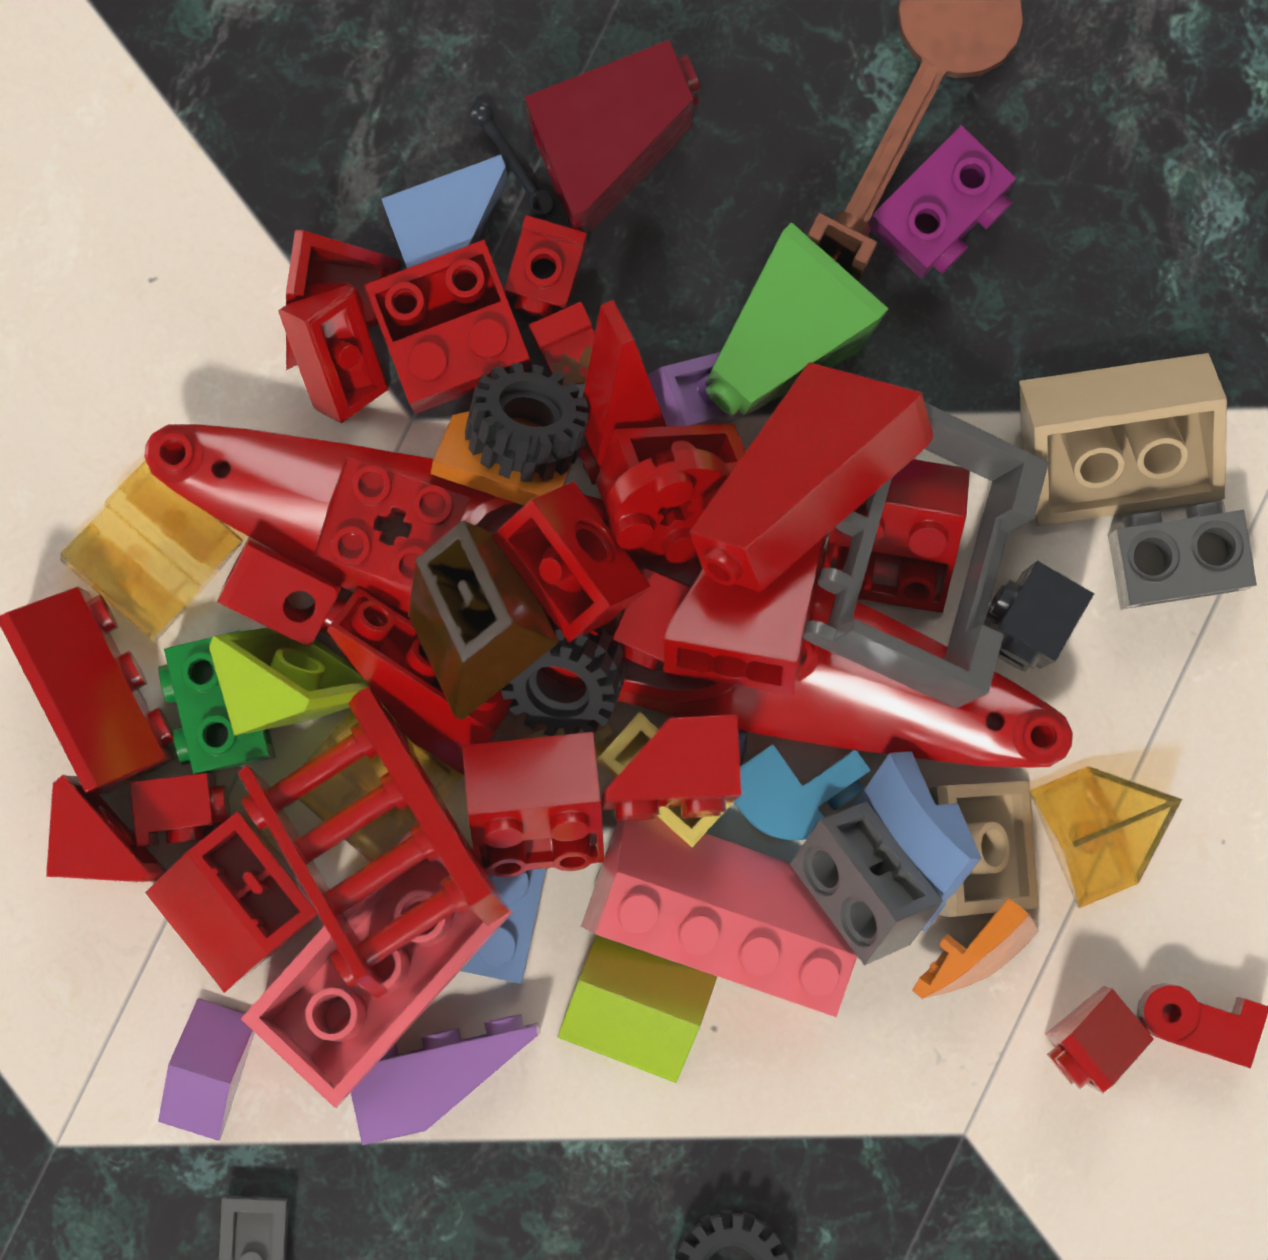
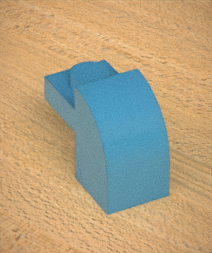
M772 744L740 767L742 795L733 803L746 821L758 831L781 840H806L819 820L825 818L818 807L827 801L835 811L864 791L865 788L859 781V778L871 770L855 749L802 786L779 751Z

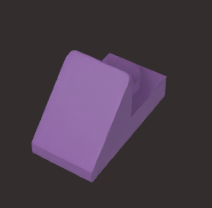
M721 352L663 366L648 374L667 426L723 424L742 416L739 411L734 415H729L722 411L712 402L705 391L709 385L706 381Z

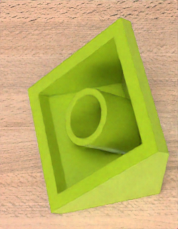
M267 627L213 635L209 646L234 736L312 721L350 708L348 703L353 696L369 687L351 662L316 639L311 647Z
M596 935L557 1038L677 1083L701 1027L718 976Z

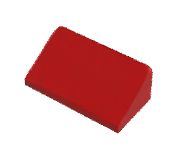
M349 285L289 303L278 310L314 409L342 424L389 390L353 287Z

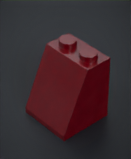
M670 40L524 97L529 127L570 228L585 232L588 236L692 128L693 107L699 105L696 92L700 91V86L688 55L684 54L676 57Z

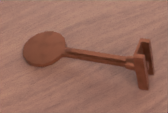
M1020 0L900 1L897 11L900 37L911 55L920 62V67L845 212H838L834 219L819 213L808 233V237L859 283L877 244L876 241L868 238L871 231L868 222L939 84L945 76L953 78L981 76L1004 62L1016 47L1023 24Z

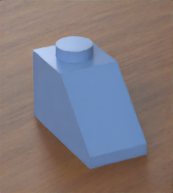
M501 155L381 199L407 268L480 241L508 181L506 167Z

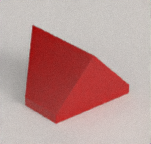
M296 230L286 287V305L349 285L355 290L367 328L369 329L379 323L364 285L399 272L401 259L305 230ZM286 335V370L296 366L297 362Z

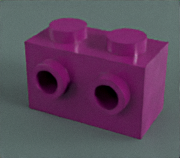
M961 125L872 214L869 226L871 231L920 279L933 267L943 274L968 249L969 246L961 239L978 222L987 230L1012 205L1013 202L1006 194L1010 191L1016 178Z

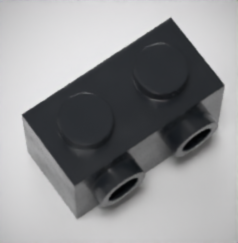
M1039 561L1025 569L1016 583L1009 579L1006 585L1002 584L988 607L985 618L993 623L990 627L991 629L1004 634L998 658L1025 672L1029 667L1034 668L1036 666L1040 669L1056 662L1095 593Z

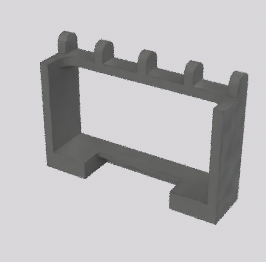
M924 402L934 438L925 450L992 481L944 660L861 621L852 620L892 478L862 503L859 514L853 511L836 526L839 531L852 536L843 572L833 568H824L821 570L818 580L820 587L836 594L828 624L819 621H808L805 625L803 638L808 642L953 708H958L989 693L1004 634L984 625L1007 535L1009 532L1035 518L1049 462Z

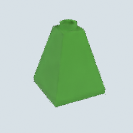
M791 222L782 232L706 381L709 385L705 391L712 402L725 413L734 415L739 411L745 416L787 393L809 362L832 368L857 354L867 344L888 311V308Z

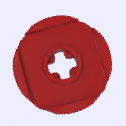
M700 449L672 451L676 461L667 462L657 467L654 466L652 459L649 458L631 467L614 483L607 495L606 506L610 514L609 524L619 547L642 556L665 555V558L672 563L686 562L698 555L689 531L730 475L724 461L719 456Z

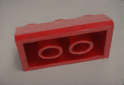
M75 587L0 615V627L85 793L108 795L175 760L168 746L174 742L173 730L159 707L152 711L149 710L139 690L147 685L146 678L133 654L128 651L121 655L110 632L116 630L118 625L102 595L92 598L88 591Z

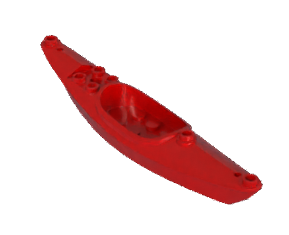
M168 424L153 432L145 445L144 458L151 474L175 493L221 522L353 593L359 587L408 620H410L408 614L415 560L462 520L494 534L524 507V505L432 475L433 459L352 444L246 428L201 424ZM584 494L612 532L602 499ZM395 515L405 516L404 524L407 527H411L409 537H397L393 545L384 544L386 535L380 531L384 521H392ZM625 550L640 571L642 566L645 565L690 586H693L703 570L698 555L686 562L672 563L665 558V555L642 556ZM818 582L809 621H819L828 624L836 594L823 589L818 585ZM857 601L852 620L861 621L944 660L948 646ZM591 631L595 636L598 635V633ZM611 638L608 648L616 645L622 648V643ZM805 640L794 696L665 673L664 662L658 660L654 670L637 664L623 656L620 662L626 663V674L617 701L676 717L737 715L738 730L772 737L882 754L912 752L914 758L932 761L1020 768L1050 767L1064 759L1072 747L1073 732L1063 714L995 671L988 694L963 706L953 708ZM555 666L542 668L544 673L552 680L573 687L586 685L578 675L565 668Z

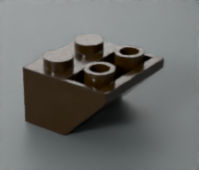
M462 520L415 560L408 614L454 717L461 720L465 719L559 643L540 602L492 538L493 533L465 520Z

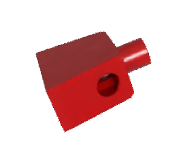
M248 537L217 599V603L311 647L319 631L331 637L327 630L347 602L338 598L341 590L340 585ZM295 591H304L313 597L314 603L307 609H298L289 603L287 596Z

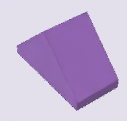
M200 998L197 999L168 1064L158 1122L217 1141L221 1140L255 1034L241 1020L245 1014L244 1012Z

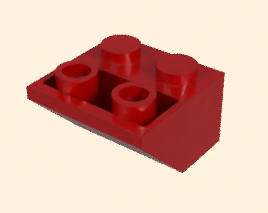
M485 240L364 285L414 414L473 393L475 387H478V382L485 374L490 377L492 369L502 366L507 374H509L511 364L522 363L524 372L532 370L528 352Z
M912 459L892 477L858 599L943 613L967 516L969 470L958 466ZM861 505L854 512L859 514ZM836 527L827 534L822 569L833 568L843 572L852 536L839 531Z
M737 715L669 718L605 789L600 797L601 810L615 809L616 821L655 819V816L659 815V807L681 806V818L720 816L721 812H726V804L732 803L742 795Z
M593 732L462 745L472 846L487 874L499 878H510L519 876L526 870L555 867L562 871H577L593 863H603L605 857L602 813Z
M237 811L188 850L145 892L224 993L319 918L294 871L265 834L256 826L247 812Z

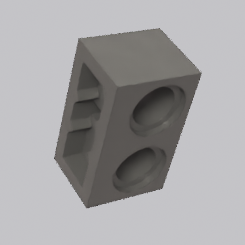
M1220 501L1187 507V518L1163 522L1161 511L1124 517V528L1117 529L1108 535L1120 610L1245 591L1257 586L1244 509L1225 512L1224 502ZM1202 533H1214L1224 541L1227 554L1220 566L1210 565L1200 557L1197 544ZM1139 543H1152L1162 551L1164 566L1159 575H1147L1137 568L1134 561V551Z
M867 801L819 820L790 863L795 873L864 966L911 945L943 902Z

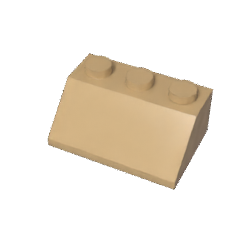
M1209 353L1019 381L1021 433L1024 450L1049 462L1035 514L1037 527L1225 499L1227 398Z

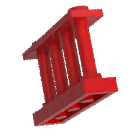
M366 687L354 695L348 703L358 720L357 723L349 727L352 734L272 786L248 765L237 773L249 792L241 798L244 808L261 831L269 827L338 948L330 954L336 970L350 988L359 983L378 999L387 993L388 990L373 965L457 910L462 915L472 910L487 926L510 911L396 721L369 687ZM379 755L388 770V773L379 778L382 784L302 837H299L284 809L364 756L371 760ZM395 806L400 811L409 806L419 824L410 829L412 836L329 889L313 860ZM425 858H428L430 862L440 858L450 875L441 881L443 888L360 942L343 912Z

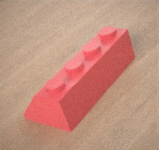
M658 816L651 820L617 821L581 924L582 928L596 935L833 1017H837L857 959L855 952L795 873L790 863L706 833L691 847Z
M409 831V833L399 842V844L412 836L411 831ZM425 858L343 913L361 942L443 888L441 881L450 875L440 858L433 862ZM508 907L510 912L489 926L472 910L463 915L457 910L373 965L388 990L387 993L378 999L359 983L350 988L342 979L330 958V954L338 948L324 926L244 1014L241 1020L334 1108H337L513 911Z

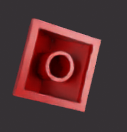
M61 775L53 782L46 877L150 882L157 881L167 871L147 847L136 846L135 833L100 794L85 793L77 776Z

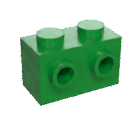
M213 637L165 648L167 664L158 666L159 680L164 698L167 703L176 701L182 726L173 728L176 752L181 765L191 763L193 774L214 773L276 758L269 729L234 736L209 649Z

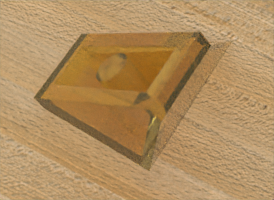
M1090 766L1029 790L1078 908L1139 884L1182 801L1178 797Z

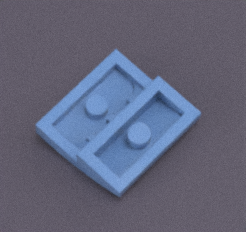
M889 753L853 806L865 801L869 803L897 843L942 899V904L921 930L926 931L945 907L946 901L958 890L980 861L981 855L958 804L935 805L913 753Z

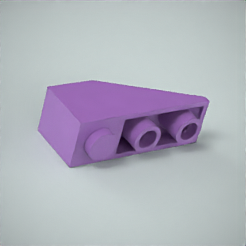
M522 1014L484 1022L486 1034L461 1039L459 1028L422 1036L423 1048L399 1054L397 1044L395 1043L351 1092L362 1145L424 1132L536 1038L540 1033L538 1022L524 1025Z

